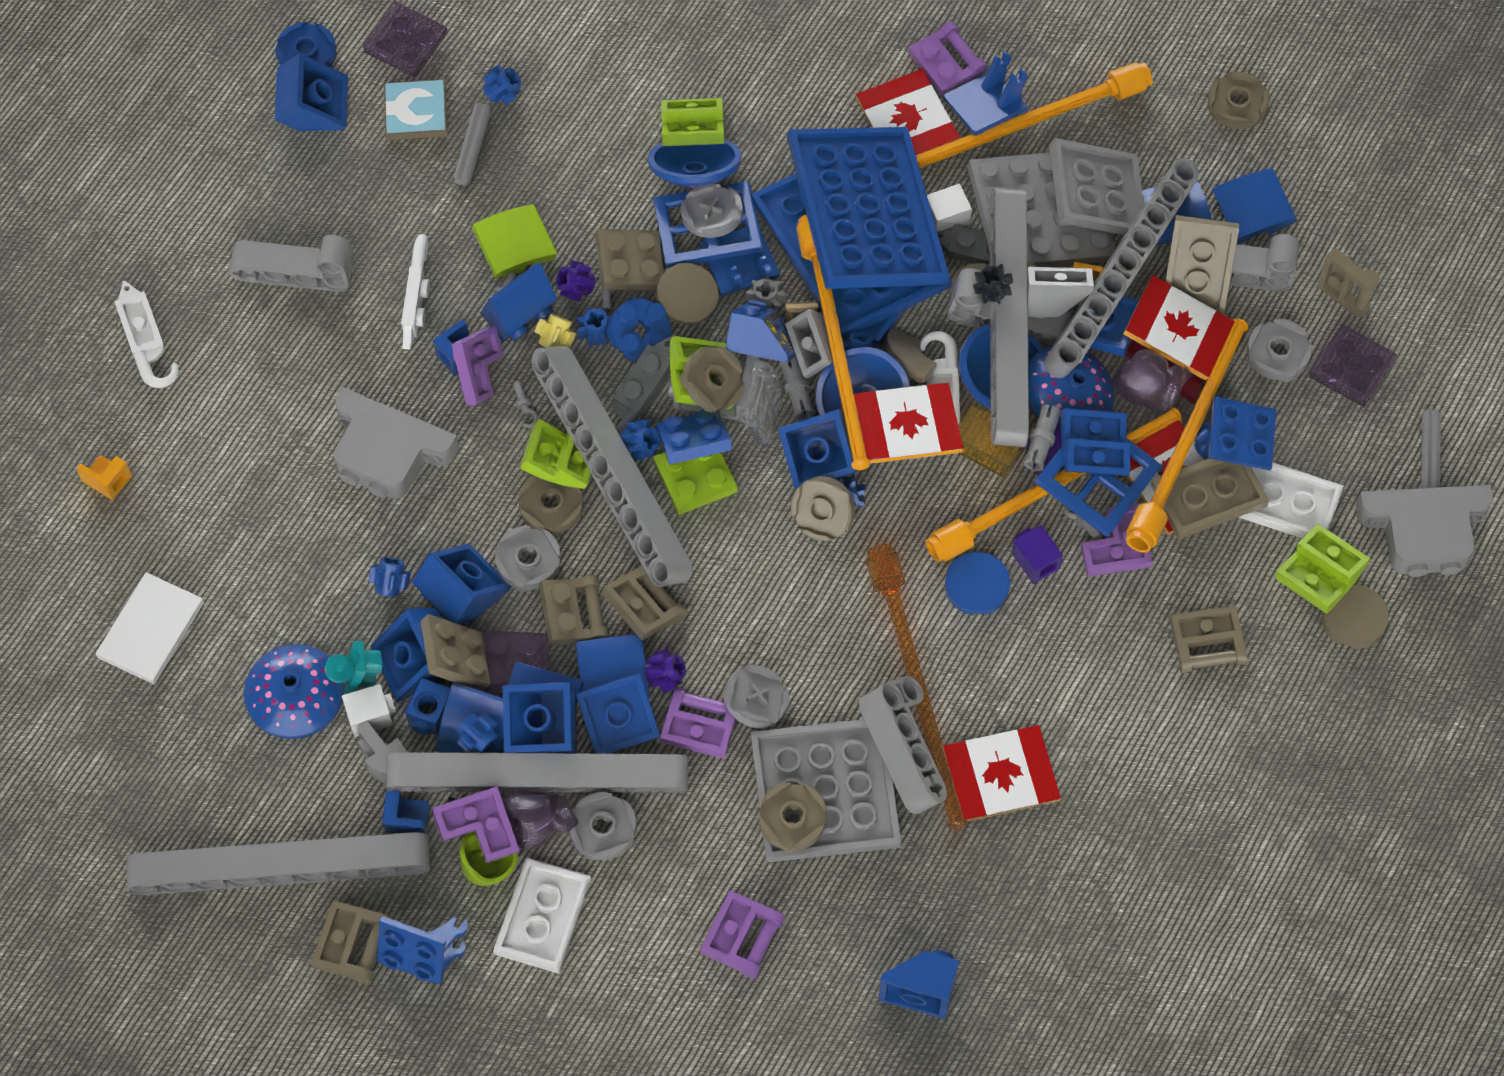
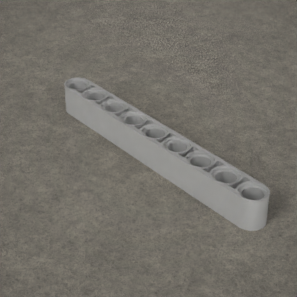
M1188 158L1178 159L1165 173L1094 282L1093 292L1083 299L1046 356L1045 368L1050 375L1056 378L1067 377L1084 358L1199 177V168L1192 160ZM1075 332L1079 333L1082 338H1079ZM1060 355L1063 356V357H1065V358L1067 359V362L1064 361V360L1060 357Z
M993 187L989 208L990 266L998 267L1000 264H1003L1005 274H1012L1013 283L1009 285L1012 295H1006L1001 300V304L990 301L992 445L1025 447L1029 433L1026 191Z
M565 345L537 348L532 354V368L650 580L657 587L686 583L692 576L690 559L573 352Z
M390 753L387 754L386 789L390 791L482 792L498 787L499 792L679 793L688 791V757L680 754Z
M414 832L136 853L127 857V892L133 895H153L424 874L430 871L429 836L424 833Z

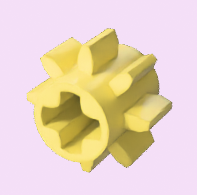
M550 313L548 320L540 318L534 331L541 336L538 343L544 347L564 345L571 347L576 333L570 331L571 321Z

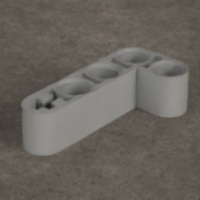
M1280 234L1272 237L1269 248L1237 244L1230 285L1270 291L1289 290L1292 287L1296 274L1299 240L1291 235Z
M337 235L323 237L321 249L240 240L234 243L228 273L234 279L245 282L343 292L349 288L354 256L350 242L346 238Z
M966 268L960 272L954 284L947 316L953 322L978 329L990 324V301L986 304L983 303L982 293L975 294L973 285L978 283L974 273L981 271ZM1067 311L1060 317H1048L1045 319L1028 317V333L1041 346H1052L1070 321L1072 314Z
M905 676L886 682L862 696L859 700V708L904 805L911 813L916 815L946 800L947 789L910 711V708L922 702V687L915 678Z

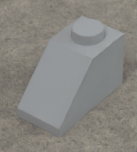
M1028 267V317L1039 319L1060 317L1091 294L1094 290L1092 268Z
M809 308L785 324L804 378L808 379L833 362L823 314Z

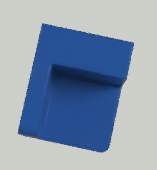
M463 319L433 340L436 356L454 376L458 375V369L453 359L451 344L469 335L468 325Z
M386 790L382 820L385 831L426 834L430 804L428 801L403 799L400 791Z

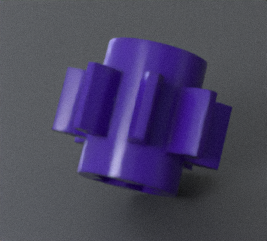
M573 260L570 261L569 267H562L556 276V285L561 290L560 295L579 302L582 299V295H590L595 287V276L590 272L591 267Z
M669 649L654 652V656L648 657L649 662L645 665V676L651 686H654V688L660 686L663 693L677 689V685L683 683L682 679L686 675V666L681 656L677 654L670 655Z

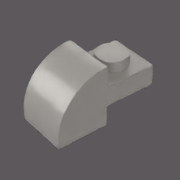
M366 721L356 728L360 738L356 743L367 758L364 762L368 773L377 781L386 784L387 754L408 751L398 738L386 745L370 723Z

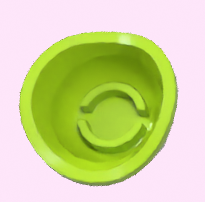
M475 831L467 834L460 843L461 870L467 880L477 886L486 887L499 883L506 879L516 867L518 853L485 863Z

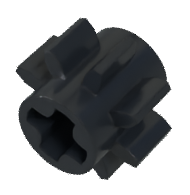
M987 263L981 272L974 273L978 282L973 285L975 294L982 293L983 303L986 304L988 301L1001 304V300L1006 295H1012L1009 285L1013 283V277L1011 273L1005 274L1003 264L997 267L990 266Z

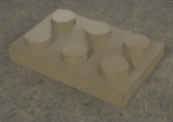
M1176 215L1165 282L1224 315L1239 233V223Z
M1206 459L1180 470L1163 510L1167 514L1168 521L1179 540L1267 507L1269 500L1252 467ZM1162 476L1152 480L1151 486L1154 493Z

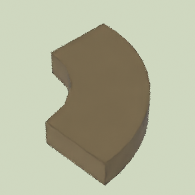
M892 327L885 341V352L902 365L910 379L923 384L935 372L937 363L927 358L920 351V339Z

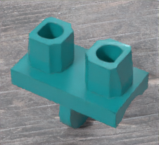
M353 641L347 656L335 654L328 658L324 668L325 674L329 680L335 683L348 681L344 690L345 694L357 691L360 686H374L376 673H380L382 670L381 650H364L363 641Z

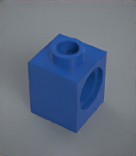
M424 678L421 679L405 711L408 724L414 731L423 735L432 733L438 736L450 688ZM433 705L437 707L435 712L431 714L421 713L422 709L426 706Z

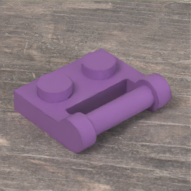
M953 21L944 24L939 31L909 46L908 54L918 67L924 70L929 81L941 97L983 75L988 68L984 60L978 59L958 33L959 28ZM950 41L969 67L962 70L943 44Z
M677 687L671 699L660 736V743L725 759L737 719L728 711L725 702L686 693V689ZM682 706L722 715L725 716L723 722L680 710Z
M729 890L700 952L704 956L738 970L749 978L756 979L761 970L759 964L776 929L782 927L785 916L774 909ZM756 917L764 920L765 923L748 958L744 959L738 956Z

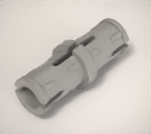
M795 356L790 360L792 368H789L788 363L779 361V366L786 382L784 390L791 399L795 419L803 421L805 418L802 408H805L808 419L815 415V410L808 394L810 390L809 383L804 379Z
M1043 405L1036 428L1031 430L1029 436L1031 443L1023 462L1024 466L1032 470L1035 462V471H1042L1049 447L1054 445V431L1061 415V410L1055 406H1052L1051 413H1049L1050 405Z

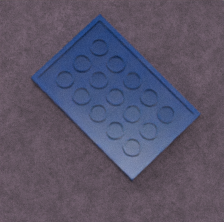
M908 127L789 129L787 140L826 289L947 284L950 276Z
M795 173L752 193L751 197L761 217L821 308L812 261L802 257L796 231L798 220L806 214ZM949 277L947 284L832 289L841 337L847 338L853 331L864 330L951 288V278Z

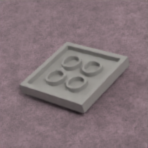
M1054 138L1049 144L1059 223L1125 235L1144 206L1137 154Z

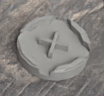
M716 183L690 190L680 207L683 224L690 232L700 237L714 238L724 236L734 231L741 223L743 216L742 201L738 193L730 187L726 189L721 187V184Z
M747 665L743 669L736 670L729 677L724 687V702L728 711L737 721L748 727L763 729L774 726L785 715L789 707L788 689L786 686L783 687V684L780 682L781 678L775 672L764 666Z

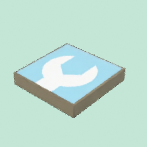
M445 79L384 82L386 140L448 137Z

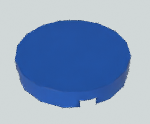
M299 22L289 26L280 34L277 40L276 57L279 64L282 65L301 53L331 67L336 58V42L332 33L323 25L317 23L313 25L308 24V22Z
M971 552L955 559L947 569L945 590L947 598L952 605L963 613L987 615L1001 608L1008 598L1011 581L1008 570L1001 560L988 553Z

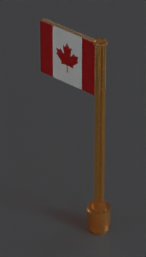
M888 544L875 546L868 550L866 565L875 592L882 593L886 597L907 675L915 678L923 690V700L916 706L929 752L947 789L944 805L950 822L947 825L948 828L960 830L966 826L968 821L1059 802L1061 796L1039 725L942 745L899 595L900 587L905 584V578L898 554Z

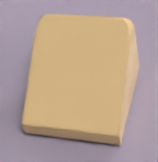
M785 303L786 323L809 308L818 312V303Z

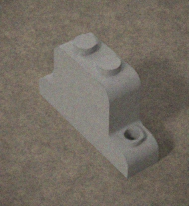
M342 387L336 397L335 404L339 415L337 421L347 428L334 450V459L340 474L339 477L349 485L356 486L359 484L368 488L377 497L385 498L387 496L392 499L403 497L408 492L424 463L428 462L433 465L446 466L454 460L460 449L456 434Z
M1491 485L1361 491L1356 503V511L1359 522L1365 527L1382 528L1385 530L1390 565L1397 573L1408 574L1411 577H1420L1427 573L1441 572L1443 575H1454L1467 566L1473 554L1474 541L1471 523L1485 520V516L1493 501Z

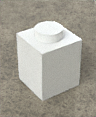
M960 184L927 195L937 232L951 229L954 227V224L959 226L970 225L972 208Z
M381 684L342 695L354 737L359 736L356 728L366 721L370 723L375 731L393 726L390 714L395 713L396 710L391 694L384 695Z

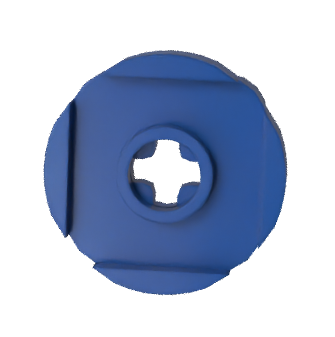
M643 298L627 300L615 310L608 321L607 329L610 343L615 350L618 348L625 355L623 356L624 358L632 362H637L648 345L652 347L671 336V326L666 316L665 308L660 303H653ZM638 323L646 330L643 338H640L638 332L633 331V327H636Z

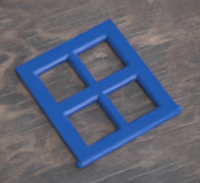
M744 181L721 186L726 189L728 187L734 189L741 197L744 213L741 223L746 222L749 241L719 246L718 237H705L707 248L682 253L676 252L673 235L690 231L684 224L671 226L668 208L681 206L690 191L653 198L666 269L679 263L696 264L758 252L762 253L764 251L756 208L751 197L750 182Z
M1126 438V443H1130V457L1144 467L1130 487L1113 475L1089 473L1091 477L1077 495L1073 494L1054 479L1055 475L1064 465L1062 447L1037 477L1035 483L1104 536L1108 537L1155 474L1163 471V467ZM1098 481L1121 498L1107 518L1083 501Z

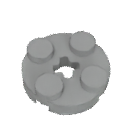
M1281 318L1274 319L1270 323L1264 324L1263 322L1259 324L1249 337L1247 345L1248 365L1268 379L1280 380L1285 383L1293 381L1297 375L1306 369L1311 358L1312 345L1306 337V331L1299 324ZM1279 344L1285 346L1284 351L1286 354H1275L1271 346L1275 348Z
M519 526L508 531L501 538L495 554L497 571L501 578L507 584L513 586L515 590L526 592L538 589L542 580H553L560 572V548L557 540L550 532L544 529L542 531L532 529L531 526ZM527 552L529 555L536 554L537 556L534 558V562L527 564L521 562L523 559L522 554Z
M596 792L582 798L577 803L576 809L570 815L568 822L569 834L573 845L588 860H610L619 857L627 849L631 848L635 841L637 831L635 813L627 801L612 796L611 793ZM599 819H603L605 823H612L607 833L596 832L593 829L598 826L597 821Z

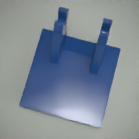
M1003 51L1002 60L998 55L994 56L988 73L943 95L945 102L974 136L1028 110L1027 105L1021 99L1023 85L1028 78L1027 74L1020 69L1018 78L1012 73L1008 83H1005L1007 66L1011 62V56L1007 51Z
M747 227L718 237L719 246L749 241ZM762 232L764 245L762 253L758 252L707 261L711 274L718 285L721 297L752 287V280L759 281L764 279L765 276H768L771 280L780 277V272ZM705 241L699 243L701 249L707 248Z
M1214 397L1208 458L1270 471L1273 463L1276 409Z
M382 916L379 920L377 962L384 964L390 969H398L415 975L420 980L431 981L441 985L444 971L455 958H460L465 954L466 943L464 941L461 942L457 949L453 948L456 938L463 937L467 933L468 924L466 921H463L460 928H455L457 918L453 917L447 923L428 933Z

